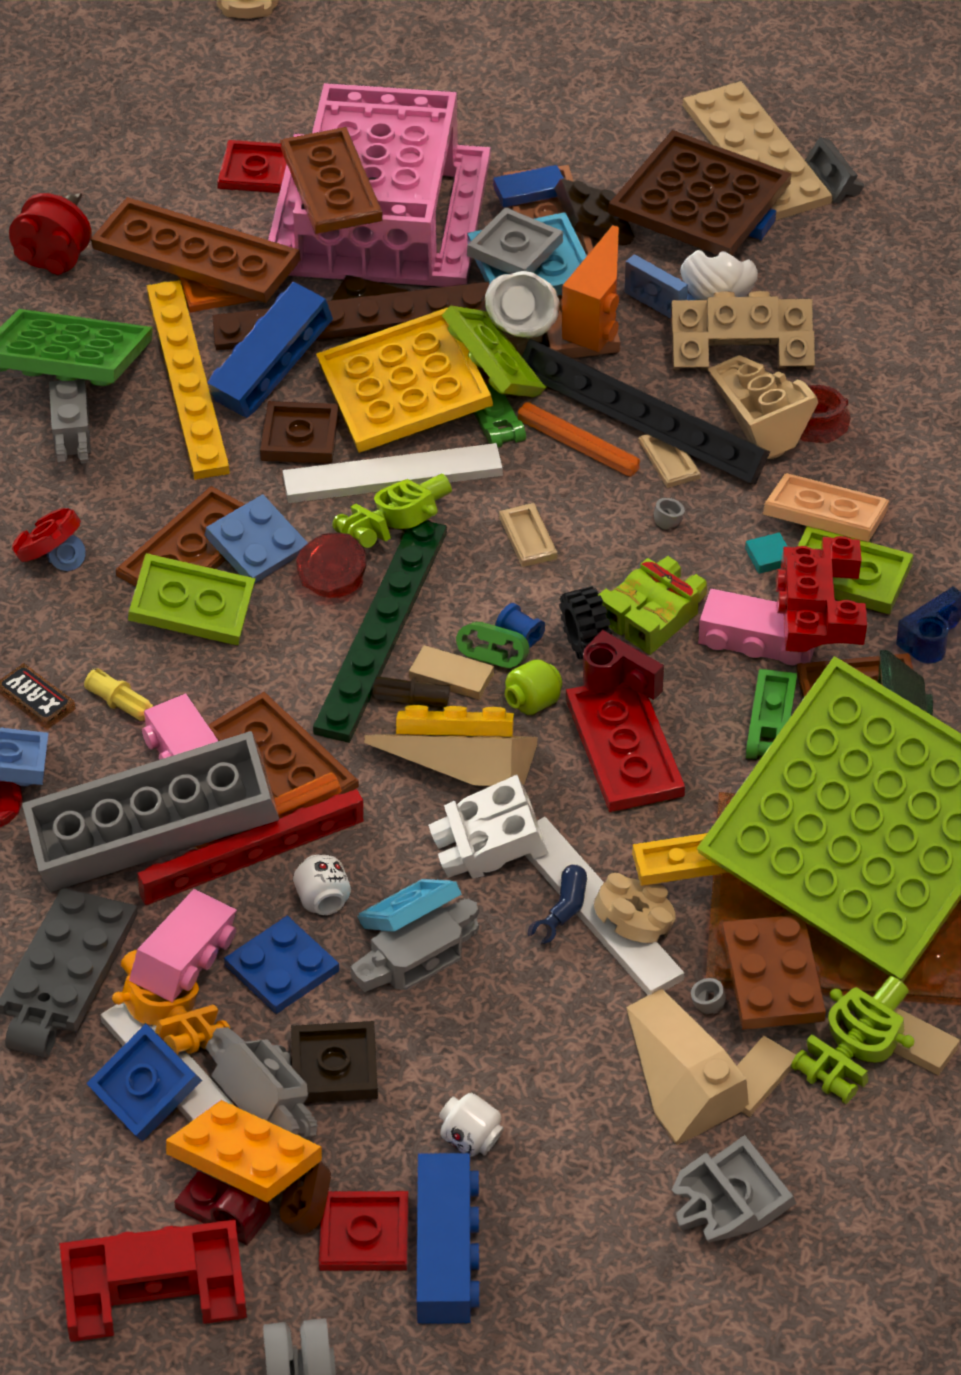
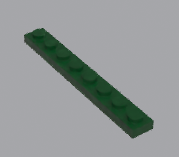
M425 520L415 527L406 529L313 725L314 735L350 743L373 694L374 681L376 677H381L447 535V525Z

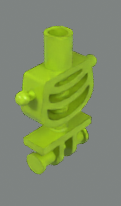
M442 473L420 485L409 479L400 481L375 494L376 511L371 512L356 503L350 506L353 515L348 517L345 514H339L333 519V529L338 533L340 532L342 537L354 544L370 548L376 543L377 537L383 541L391 539L387 526L396 529H408L435 516L438 512L435 501L452 492L451 484Z
M890 976L873 997L857 987L851 989L844 996L840 989H832L830 998L836 1001V1003L829 1011L828 1021L831 1035L838 1044V1047L834 1049L811 1034L807 1039L808 1051L819 1059L815 1061L807 1056L806 1051L801 1050L794 1057L791 1068L795 1071L798 1069L807 1075V1081L811 1084L820 1079L824 1082L822 1086L823 1092L826 1094L833 1092L842 1098L843 1103L847 1104L856 1095L858 1086L854 1083L846 1082L843 1078L847 1076L862 1087L868 1083L867 1070L851 1060L853 1056L867 1062H882L892 1055L898 1043H901L905 1048L913 1047L915 1043L914 1038L911 1035H903L904 1018L894 1012L909 993L907 986L899 979ZM851 1011H853V1012L855 1013V1015L859 1018V1020H857V1019L851 1014ZM840 1020H843L846 1028L849 1030L848 1035L838 1026ZM830 1066L834 1069L830 1074L825 1072Z

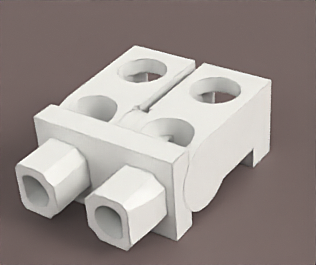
M518 775L472 794L461 800L458 804L453 801L444 805L447 816L429 824L431 835L438 849L455 842L457 844L453 848L438 853L440 863L448 878L466 871L470 873L472 879L483 877V872L495 871L506 862L531 853L533 859L548 854L530 798Z

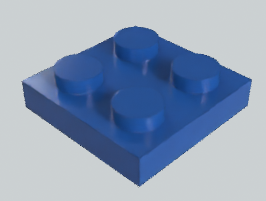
M288 915L224 957V965L275 1014H278L340 971L339 963Z
M145 1023L86 1084L130 1131L143 1142L203 1080Z

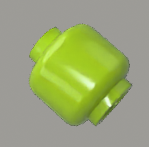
M531 660L508 673L505 680V698L511 707L518 709L524 714L534 715L559 700L562 688L561 675L553 665L543 660Z

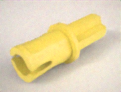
M99 668L91 670L85 679V689L107 701L110 708L115 709L118 707L139 721H145L144 710L153 707L149 700L131 690L129 683L117 681Z

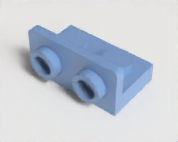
M635 254L625 261V293L663 315L671 318L672 300H696L692 295L688 294L687 283L652 263L645 261Z

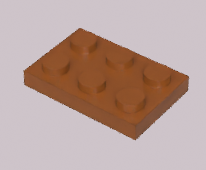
M796 915L723 922L722 934L742 1030L825 1022L826 1010L805 921Z

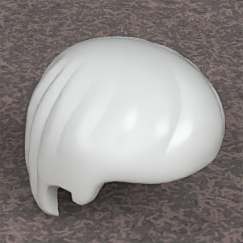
M697 250L685 259L680 268L682 280L688 284V291L696 300H707L708 297H714L716 292H734L735 297H746L753 289L758 278L757 268L751 260L740 262L726 252H720L717 257L709 258L703 251Z
M519 271L511 275H500L492 280L485 294L486 311L493 324L500 330L516 337L534 338L543 335L551 329L559 315L560 301L555 288L532 272Z

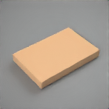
M786 473L766 500L763 515L869 542L887 512L889 500Z

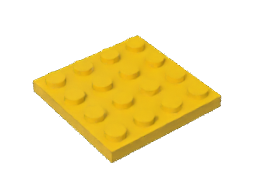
M448 307L316 353L319 366L336 404L339 405L340 413L358 453L493 406L491 394L476 364L468 356L469 350L463 342L455 339L448 331L449 324L442 317V314Z

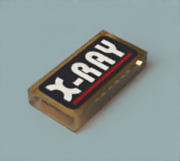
M25 663L0 679V694L46 730L76 709L74 700Z

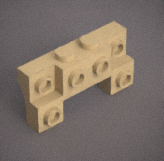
M754 291L749 293V297H735L734 292H716L714 297H708L707 300H672L673 370H680V368H701V370H707L709 368V346L777 344L778 369L806 366V369H813L815 366L812 299H778V296H770L769 292Z

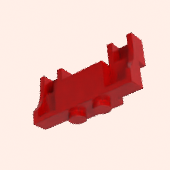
M845 536L834 538L822 537L821 549H812L807 546L783 547L781 569L777 570L776 592H778L777 613L784 615L785 651L805 653L815 647L826 644H865L867 631L866 604L856 603L851 600L835 601L833 577L859 579L862 562L860 540L850 539Z
M235 1220L183 1227L166 1226L160 1230L138 1233L122 1232L115 1236L59 1243L70 1342L114 1336L112 1306L200 1294L203 1324L247 1318Z

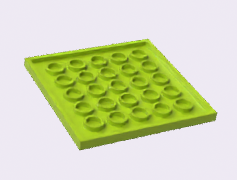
M834 656L697 847L698 853L887 975L904 982L961 899V733Z

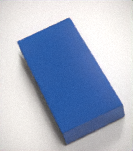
M554 165L494 177L493 188L502 206L509 207L558 197L554 188L563 176L558 166Z

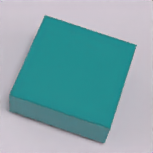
M780 532L745 542V550L759 574L781 568L783 547L788 546Z

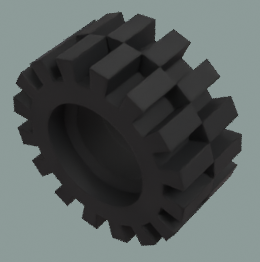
M593 586L567 592L560 596L561 603L559 604V609L562 612L560 614L561 621L564 622L563 630L564 633H567V640L571 643L576 657L580 660L583 659L586 646L602 630L612 635V631L609 629V625H611L610 620L606 616L607 610L602 605L603 599L601 595L598 596V591Z

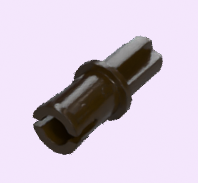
M376 677L373 686V697L380 700L409 703V706L416 704L444 709V707L448 706L450 685L416 682L417 678L415 677L412 678V681Z

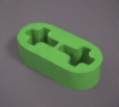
M475 621L463 626L456 636V644L463 655L504 668H512L521 664L527 659L529 654L528 641L522 634L484 622ZM477 631L478 638L489 642V644H480L473 648V641L468 639V635ZM512 641L513 648L518 650V654L508 658V651L498 648L497 644L502 646Z

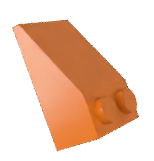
M614 225L611 226L562 286V339L596 352H600L608 341H612L615 338L619 326L616 321V309L619 304V295H617L619 227Z

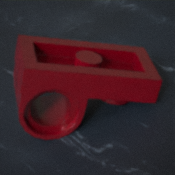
M602 630L584 649L583 683L588 690L595 693H607L623 682L632 690L640 692L652 700L663 692L664 665L608 632Z
M199 1170L174 1201L176 1210L204 1224L235 1220L238 1241L247 1246L271 1215L269 1202H265L232 1185L228 1186Z

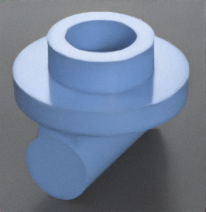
M71 535L65 542L46 553L49 563H52L56 568L63 571H71L83 563L85 547L78 537Z

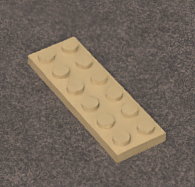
M742 81L683 98V107L713 145L792 173L791 184L771 207V209L776 210V220L832 203V194Z

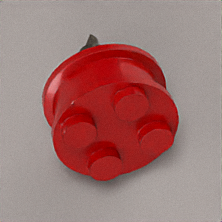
M39 193L27 199L22 207L21 214L15 217L9 228V239L14 248L15 256L30 266L47 269L55 275L71 270L78 262L80 253L89 245L92 237L90 223L81 209L77 207L82 199V193L67 195L66 198L51 193Z

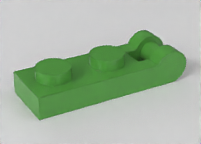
M486 384L492 397L493 406L473 413L489 444L496 443L498 448L502 447L505 442L514 440L517 443L526 440L524 425L521 420L517 419L505 394H500L490 384ZM506 425H507V427H505V428L498 429V427H502V426H506Z
M759 669L748 734L746 759L757 760L758 756L762 757L772 742L760 741L761 737L776 738L792 716L797 673Z

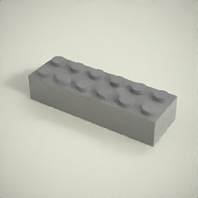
M252 731L22 803L38 871L50 892L280 820L262 755Z

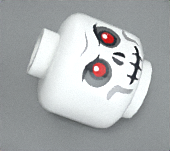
M309 856L294 872L293 882L303 907L309 912L321 915L336 913L344 906L350 896L351 886L342 863L334 856Z
M473 1093L464 1095L460 1100L453 1096L438 1116L444 1121L440 1131L441 1137L460 1152L470 1153V1157L477 1155L479 1152L485 1156L504 1131V1128L500 1125L501 1113Z

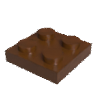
M268 401L260 447L261 461L332 464L339 420V405Z

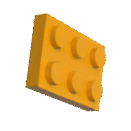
M220 1100L166 1140V1154L252 1196L269 1202L322 1161V1146Z

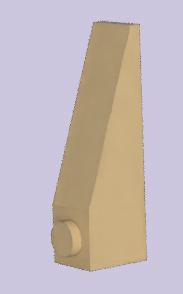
M740 355L707 369L748 441L771 451L767 459L778 458L785 451L796 447L818 404L816 395L805 382L798 379L790 382L786 379L784 373L779 371L774 374L766 372L764 365Z
M404 734L365 735V743L469 784L487 786V788L515 775H518L522 785H524L538 737L474 736L467 738V736L440 735L436 737Z
M663 989L626 1007L654 1114L676 1145L700 1135L744 1111V1107L749 1105L746 1077L727 1052Z

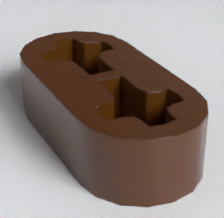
M322 1161L284 1189L280 1207V1218L298 1235H304L314 1230L324 1215L331 1172Z

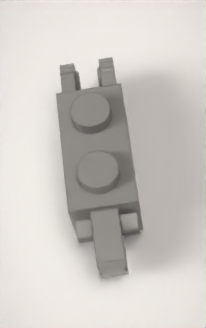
M85 379L49 382L51 425L58 466L66 465L67 455L78 454L81 463H89L88 453H91V439Z
M464 898V900L455 902L446 908L440 906L395 932L381 931L376 937L371 939V951L350 966L352 979L364 992L389 982L395 989L408 990L461 959L462 943L471 939V936L478 934L479 924L477 915H479V909L477 908V902Z
M229 1027L216 1028L206 1048L217 1064L211 1076L221 1086L224 1094L233 1100L240 1109L308 1140L317 1135V1120H315V1117H312V1113L304 1105L308 1097L307 1084L267 1039L245 1042Z

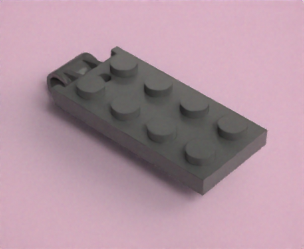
M61 888L0 997V1014L14 1017L6 1033L5 1045L7 1049L48 1058L56 1042L57 1028L77 1032L137 917V905Z

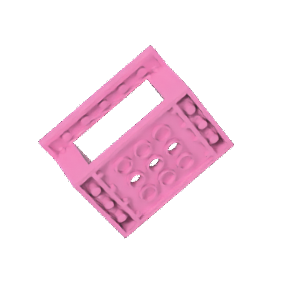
M324 83L312 133L347 127L367 177L378 178L369 181L381 207L383 221L315 234L288 165H286L268 240L300 250L301 261L289 276L344 280L346 275H351L374 282L439 287L467 284L472 258L467 256V233L477 231L491 150L490 147L458 145L457 92ZM294 134L293 137H295V136H301V135H305V134ZM442 176H454L441 251L437 253L436 206Z

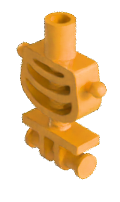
M133 950L123 957L121 967L128 976L126 977L123 991L115 992L112 996V1001L117 1005L125 1003L132 1017L140 1023L157 1025L155 1032L177 1055L182 1051L188 1054L195 1053L199 1050V1047L207 1049V1043L212 1038L216 1028H230L225 1020H219L214 1025L219 1010L214 1004L193 1010L199 991L197 982H195L191 990H183L173 1002H170L129 981L137 950Z

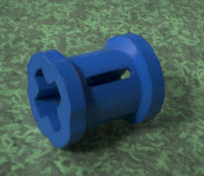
M515 603L508 604L500 612L495 626L522 634L527 639L529 648L538 642L545 632V622L539 618L533 620L521 612V607Z

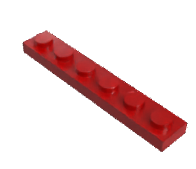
M357 789L344 794H336L328 800L308 808H299L292 814L279 818L280 820L255 827L237 835L224 837L219 842L201 849L190 850L182 856L162 864H153L137 873L139 895L145 906L364 822L363 799Z

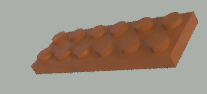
M126 197L91 238L92 247L95 250L263 303H267L301 261L299 249Z

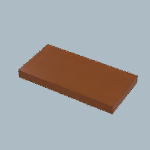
M347 127L280 140L282 153L315 234L383 221L381 207Z
M210 486L116 568V576L136 587L146 553L217 569L226 559L204 536L206 527L245 504Z
M265 692L260 693L208 724L218 741L252 731L262 755L274 798L328 773H334L341 786L340 794L359 787V780Z

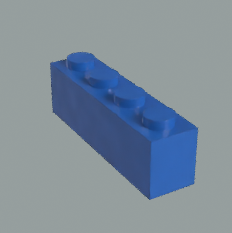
M293 281L287 290L277 297L275 304L269 311L257 320L254 328L245 339L234 347L232 354L222 366L212 373L207 384L214 400L245 418L253 414L333 320L326 298Z
M470 1153L418 1154L417 1324L471 1323V1308H479V1281H471V1270H479V1243H470V1233H479V1207H470V1197L479 1196V1170H470Z

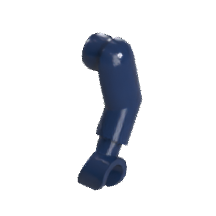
M569 865L562 871L559 902L548 911L549 915L544 920H537L529 926L528 936H532L536 932L537 927L543 924L547 928V935L541 944L549 943L556 935L555 928L558 925L563 926L582 909L587 885V873L583 867Z

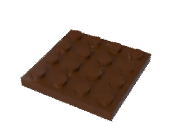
M672 130L609 202L608 214L719 255L720 252L733 255L791 184L792 173Z

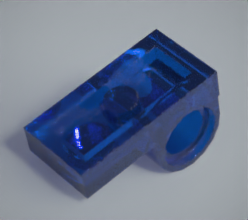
M953 586L899 620L896 645L922 663L931 664L941 661L946 654L949 630L954 628L961 620V592Z

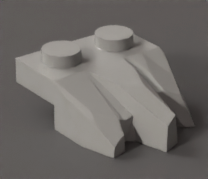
M745 1135L713 1158L706 1152L680 1170L671 1190L677 1195L690 1198L676 1213L679 1227L684 1231L708 1223L704 1229L708 1243L762 1229L797 1204L791 1192Z

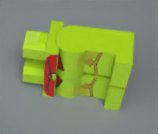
M666 556L657 563L647 558L640 564V568L632 571L618 587L612 591L606 588L598 596L601 595L603 599L602 605L606 607V616L611 624L609 628L620 636L625 633L626 640L651 655L698 614V603L707 595V582L697 574L691 575L685 581L679 578L681 576V567L677 561L669 556ZM612 613L617 615V622L611 618ZM640 632L645 634V641L639 637Z

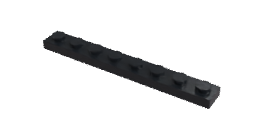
M529 339L522 358L544 385L752 484L757 483L771 451L536 340Z

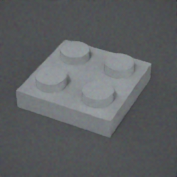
M505 207L467 245V256L509 274L519 271L533 273L563 242V231Z

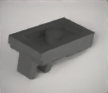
M819 137L805 162L832 194V201L839 204L845 195H859L865 185L862 182L855 181L858 175L831 140Z

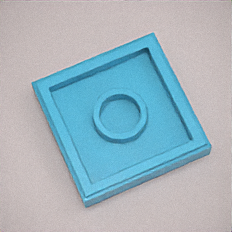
M421 879L360 912L357 917L364 929L395 932L462 894L457 882Z

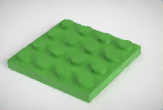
M18 309L0 327V371L8 369L20 370L26 376L56 375V378L62 381H73L77 378L90 380L94 385L107 386L114 383L152 341L153 327Z

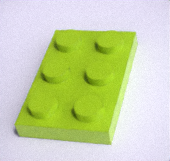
M450 306L442 314V317L449 324L448 331L458 341L463 342L470 351L468 356L471 361L485 370L490 377L488 379L489 384L500 394L536 397L546 389L504 333L493 324L486 311Z
M807 526L798 546L821 549L822 537L834 538L844 535ZM860 540L862 562L859 579L833 577L834 598L839 601L851 600L856 603H865L868 609L890 615L912 566L913 554Z
M146 553L129 609L128 620L238 646L254 589L255 578Z

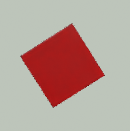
M228 140L217 181L218 189L280 193L287 165L281 150V143Z
M328 1191L320 1228L319 1271H407L408 1191Z

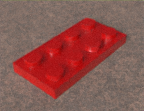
M623 682L607 693H595L588 690L585 686L566 689L565 700L609 812L685 796L684 782L649 697L632 690Z

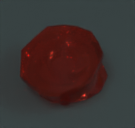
M820 384L809 385L808 387L817 397L818 404L800 439L807 442L830 443L848 431L851 420L850 412L846 407L848 406V399L844 398L839 391L832 387Z
M325 533L311 540L301 549L296 557L297 572L302 586L326 598H341L352 594L358 587L361 588L364 582L363 576L366 569V552L354 537L346 533Z

